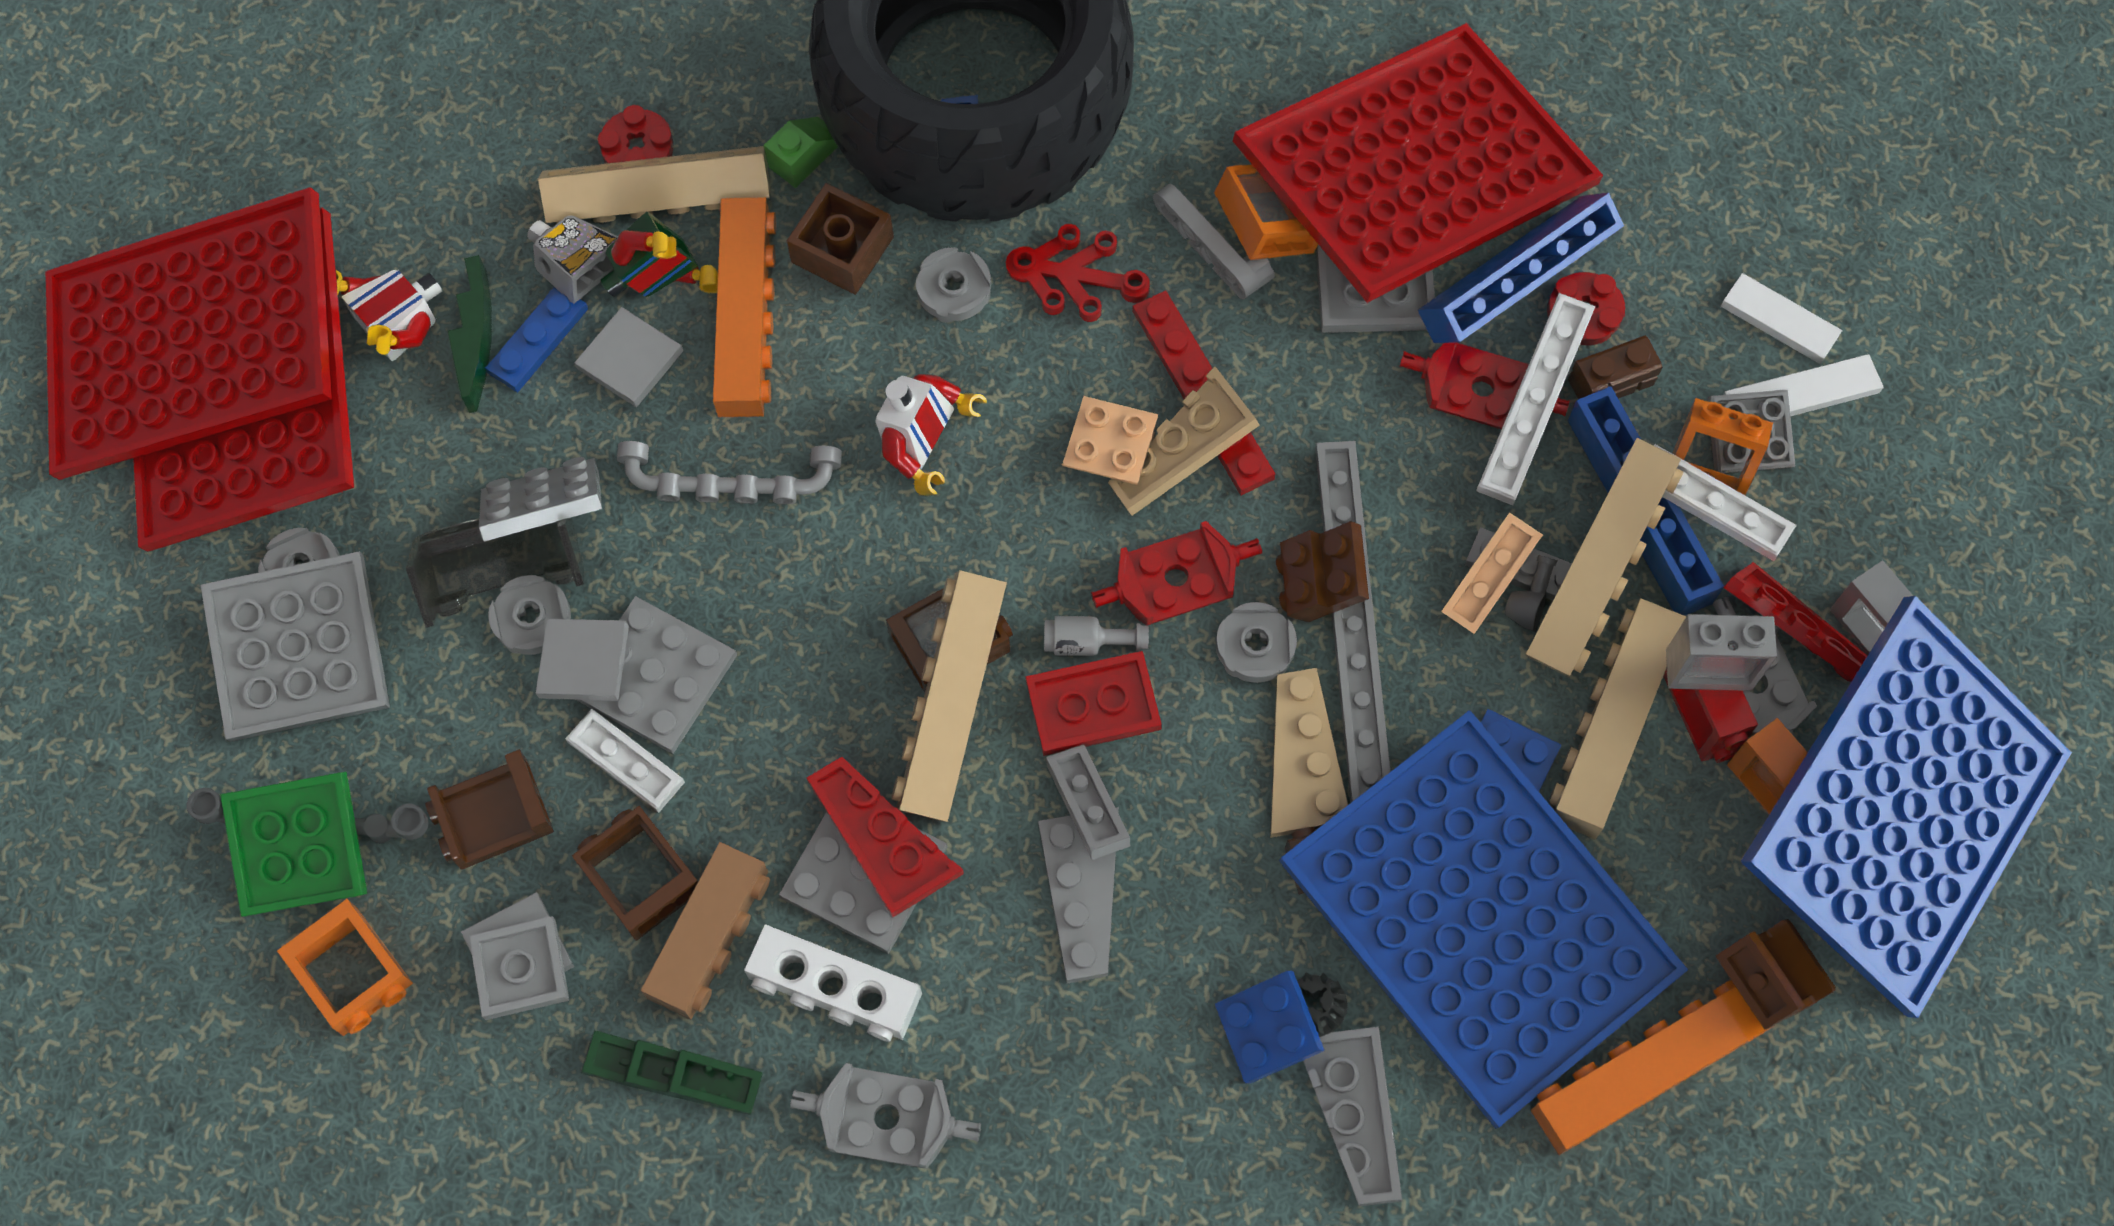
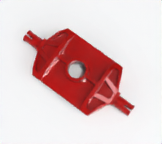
M1456 342L1444 343L1432 354V358L1427 357V359L1404 351L1399 367L1422 372L1421 378L1425 379L1426 397L1430 408L1502 430L1529 364ZM1476 382H1485L1491 386L1493 393L1485 397L1479 396L1473 391L1472 385ZM1557 398L1552 412L1565 417L1570 400Z
M1207 521L1200 523V529L1130 552H1128L1126 547L1121 548L1117 582L1114 583V586L1095 592L1092 591L1091 597L1095 608L1118 600L1120 605L1125 604L1140 622L1150 625L1233 598L1236 567L1239 566L1240 560L1261 555L1262 548L1257 538L1236 546L1234 544L1230 545ZM1178 569L1183 571L1188 579L1181 586H1172L1166 581L1165 575L1171 570Z

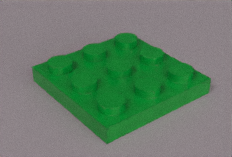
M347 772L220 794L241 917L367 894Z

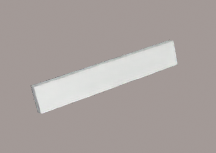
M1561 293L1558 294L1479 482L1477 492L1514 505L1595 306Z

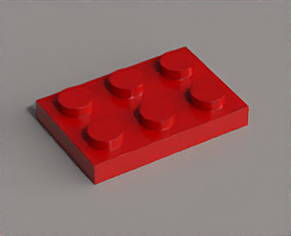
M1143 651L1025 676L1043 756L1059 753L1083 744L1087 747L1162 729Z

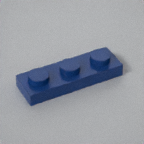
M554 287L485 367L487 373L518 393L588 310L586 302L579 299L573 304L567 296L561 294Z

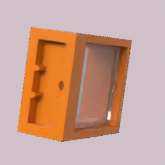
M1252 164L1226 167L1214 194L1250 260L1313 254L1318 246L1317 242Z

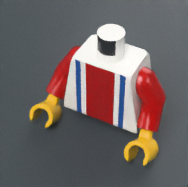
M336 270L338 294L339 291L343 295L342 299L351 315L367 333V344L369 346L376 345V351L386 355L393 362L408 348L422 345L430 327L434 325L436 320L427 302L442 292L440 285L430 273L410 284L399 270H392L384 275L368 278H342V274Z
M918 374L914 378L900 376L897 380L890 382L885 390L887 398L876 416V425L882 439L883 457L907 479H915L914 488L918 494L923 496L937 495V492L932 489L930 482L935 485L945 483V479L940 472L924 473L921 469L954 411L952 405L954 403L957 404V409L961 415L980 417L979 413L973 411L972 402L987 403L983 395L960 393L961 388L937 375Z

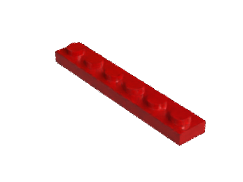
M1165 290L1133 305V314L1183 399L1193 390L1197 392L1208 380L1206 375L1213 368L1167 291ZM1251 432L1217 455L1240 496L1275 480L1276 474Z

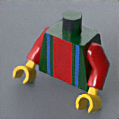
M645 212L627 230L622 231L606 250V255L614 269L601 278V283L613 297H616L629 286L645 297L651 296L675 281L695 284L696 281H699V289L701 291L717 293L718 273L715 267L704 265L699 270L698 264L683 238L648 212Z

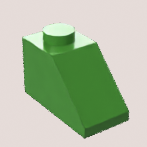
M818 116L788 121L764 144L768 167L794 188L803 182L838 147L825 122Z

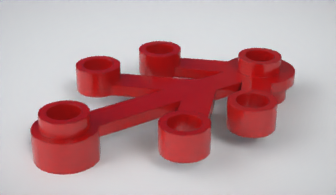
M1073 224L1061 226L1058 230V236L1036 249L1027 246L1018 247L1012 250L1006 258V270L1009 276L1019 282H1028L1042 301L1044 312L1049 315H1057L1063 311L1065 298L1060 290L1051 289L1043 276L1058 279L1079 308L1081 319L1086 322H1094L1100 318L1102 304L1097 297L1089 296L1080 283L1120 290L1123 299L1131 303L1144 301L1150 292V280L1145 273L1139 270H1131L1123 275L1085 267L1101 257H1109L1116 252L1117 237L1111 231L1099 232L1095 236V243L1060 263L1048 261V259L1064 249L1073 250L1080 244V230ZM1066 234H1073L1075 238L1072 240H1066L1063 238V236ZM1102 241H1110L1112 245L1109 247H1103L1099 243ZM1027 259L1031 263L1027 266H1022L1018 262ZM1131 280H1139L1141 285L1134 287L1129 282ZM1054 298L1059 300L1060 302L1059 304L1052 306L1049 305L1047 301L1049 299ZM1092 305L1096 307L1097 310L1089 313L1086 312L1084 308L1086 306Z

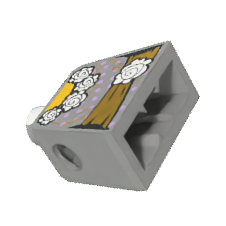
M566 216L553 227L538 220L532 224L528 231V239L534 242V263L537 271L561 294L567 296L573 304L601 282V278L614 269L606 255V250L618 236L575 216Z

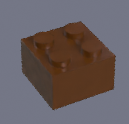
M825 183L787 239L791 263L856 295L894 238L891 214Z

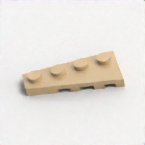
M1216 367L1206 375L1208 380L1197 392L1193 390L1182 401L1184 406L1170 421L1166 419L1157 428L1158 434L1150 442L1138 485L1110 479L1108 482L1131 516L1260 426L1254 415Z
M1317 668L1277 674L1270 838L1289 835L1307 827H1315L1317 830L1348 805Z

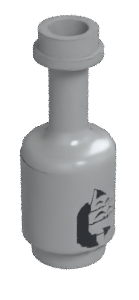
M1055 616V620H1045L1044 652H1054L1056 656H1095L1102 645H1135L1136 651L1148 649L1149 626L1141 625V623H1136V629H1104L1100 626L1099 620L1093 616Z

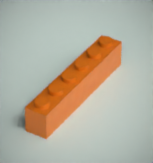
M766 197L721 198L713 403L718 417H763L764 403H771L770 380H765V369H772L771 346H766V335H773V313L767 312V301H774L773 278H768V269L775 268L776 257L775 246L769 245L770 235H776L777 224L776 213L769 212Z
M1729 980L1713 990L1717 998L1703 1005L1700 999L1695 1000L1679 1010L1678 1013L1681 1019L1669 1026L1665 1019L1656 1023L1643 1032L1646 1040L1634 1047L1629 1040L1607 1053L1611 1060L1599 1068L1594 1061L1572 1074L1575 1082L1562 1089L1559 1083H1556L1536 1096L1540 1103L1531 1112L1558 1155H1561L1770 1030L1772 1027L1764 1030L1732 980Z

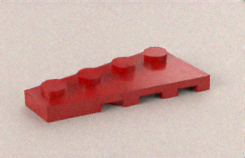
M1752 562L1735 574L1724 586L1727 591L1762 616H1774L1776 626L1802 643L1812 653L1834 666L1835 671L1845 680L1852 682L1867 658L1864 652L1756 563Z
M843 757L807 777L812 790L892 918L964 874L963 869L956 862L951 861L927 835L922 834L897 807L892 806Z

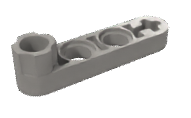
M1167 184L1153 194V201L1158 211L1184 239H1190L1188 243L1208 265L1211 263L1214 265L1212 269L1240 299H1246L1275 277V272L1267 258L1250 260L1248 255L1242 258L1174 185Z

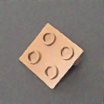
M1083 396L1062 466L1138 485L1150 442L1155 437L1154 429L1158 414Z

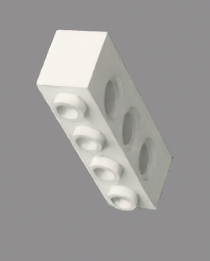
M766 924L744 970L748 978L753 981L751 986L754 989L774 996L776 990L791 996L789 1001L792 1004L808 1011H813L814 1006L830 1011L828 1015L830 1019L846 1026H852L853 1021L869 1027L867 1030L868 1034L887 1042L891 1041L892 1036L903 1040L922 995L920 985ZM801 963L804 965V972L799 978L789 980L783 977L784 969L789 964ZM829 978H839L843 981L841 990L834 995H826L821 992L823 983ZM877 993L882 997L879 1007L871 1011L860 1007V1001L864 995Z

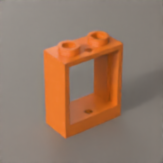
M1695 398L1672 454L1684 460L1696 432L1751 449L1739 478L1688 462L1746 496L1768 448L1773 422L1763 420L1757 415L1745 414L1723 407L1716 402H1707Z
M1776 718L1749 738L1729 761L1727 766L1770 815L1808 752L1784 724Z
M348 899L337 905L277 950L330 1026L343 1036L347 1033L355 1034L364 1029L371 1022L372 1014L383 1006L391 1007L401 1001L407 993L405 989L413 984L359 909ZM356 929L388 974L341 1010L337 1011L305 966Z

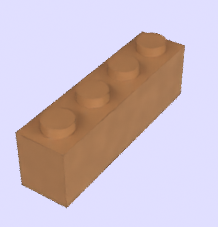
M719 842L640 990L648 1000L690 1020L696 1011L702 1012L705 1009L712 994V989L708 987L716 973L721 975L726 969L732 954L728 949L734 937H741L744 934L751 919V915L747 912L754 899L761 900L769 886L770 878L767 877L768 870L763 861Z

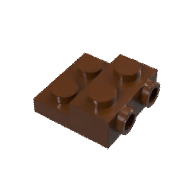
M1350 521L1321 534L1309 530L1280 542L1281 554L1276 558V567L1283 576L1285 591L1280 593L1279 602L1287 616L1304 622H1311L1369 599L1362 528L1360 524Z

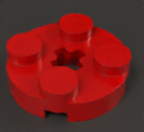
M639 105L628 106L623 112L613 116L598 135V143L605 164L670 157L673 153V138L666 120L653 111L644 110ZM634 138H643L644 146L642 148L635 146L630 149L629 141Z
M1579 272L1562 277L1557 281L1547 304L1548 318L1559 293L1582 302H1589L1590 305L1595 306L1580 345H1596L1605 342L1617 331L1625 315L1623 295L1616 287L1615 280L1608 274L1598 275L1591 272Z

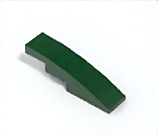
M479 255L464 258L471 291L456 294L462 327L448 330L461 398L469 413L478 410L487 377L485 367L489 364L492 342V305L488 276Z
M594 1030L581 1073L748 1115L752 1114L763 1072L686 1050L676 1051L641 1040L635 1042Z

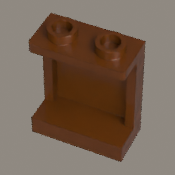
M520 749L504 755L507 764L443 790H439L436 785L427 788L431 800L425 802V806L434 825L440 824L444 837L439 838L438 842L443 856L447 862L453 860L461 870L554 832L528 760Z
M1789 919L1780 921L1761 934L1757 935L1755 931L1749 933L1716 955V958L1764 1030L1806 1010L1836 990L1835 985Z

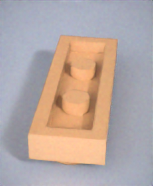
M1509 512L1441 612L1475 634L1543 534Z

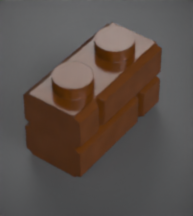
M1644 335L1575 361L1568 381L1578 399L1610 386L1619 399L1634 393L1636 389L1640 391L1654 386L1658 378L1657 376L1663 367L1651 342Z

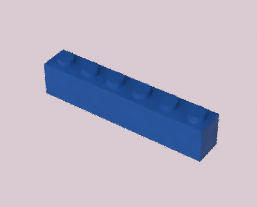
M1601 193L1580 196L1417 311L1433 343L1461 342L1621 229L1624 224L1610 194Z
M1611 386L1576 400L1567 420L1607 493H1609L1636 438L1641 439ZM1662 497L1658 505L1664 507L1665 510L1655 529L1647 526L1640 541L1647 544L1642 556L1672 610L1685 616L1712 605L1724 588V585L1680 507Z

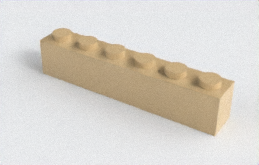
M764 146L542 171L538 178L545 222H556V224L566 216H575L579 219L593 218L594 222L603 223L615 220V215L630 214L631 218H640L645 212L653 215V211L667 209L668 214H681L690 211V207L704 205L706 210L721 209V198H770L771 191Z
M1636 438L1525 656L1567 677H1570L1573 670L1581 673L1591 654V651L1585 649L1591 634L1599 637L1610 617L1603 613L1609 599L1618 601L1628 582L1627 579L1621 577L1628 562L1636 566L1647 545L1640 541L1646 527L1655 529L1665 510L1664 507L1658 505L1665 490L1673 494L1684 473L1677 469L1681 458Z
M961 570L955 573L954 579H946L941 598L942 602L947 603L944 619L937 617L931 641L938 642L934 658L927 657L921 680L928 682L924 698L917 696L911 720L918 721L914 737L907 736L901 758V760L908 761L904 777L897 776L891 800L898 801L896 807L900 811L948 822L1007 582Z
M1640 598L1634 610L1628 608L1625 610L1617 629L1624 633L1620 645L1613 642L1604 661V665L1610 667L1606 679L1598 678L1590 696L1591 700L1596 701L1592 714L1584 713L1576 731L1577 735L1582 736L1578 749L1570 748L1563 763L1562 770L1568 772L1564 785L1556 783L1548 801L1550 806L1554 808L1555 812L1570 829L1595 840L1603 830L1667 667L1666 649L1686 616Z

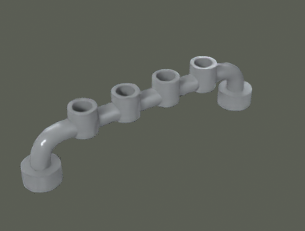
M637 441L618 443L617 461L624 464L626 476L632 484L639 489L657 491L656 498L660 501L677 502L680 500V492H696L695 499L699 502H718L719 493H734V501L738 503H756L758 494H773L774 503L795 504L797 495L816 493L826 486L831 479L832 471L841 467L842 451L833 446H815L811 448L810 466L817 469V472L809 479H797L786 475L776 476L775 478H758L753 475H738L733 478L719 477L714 474H699L697 477L680 476L675 473H660L658 476L645 475L641 471L640 465L648 463L649 446Z

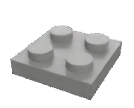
M553 916L469 935L481 1015L485 1020L569 1001L557 925Z

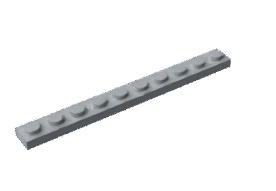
M1356 442L1316 443L1315 452L1323 532L1350 521L1361 525L1369 594L1368 600L1332 613L1351 803L1391 771Z

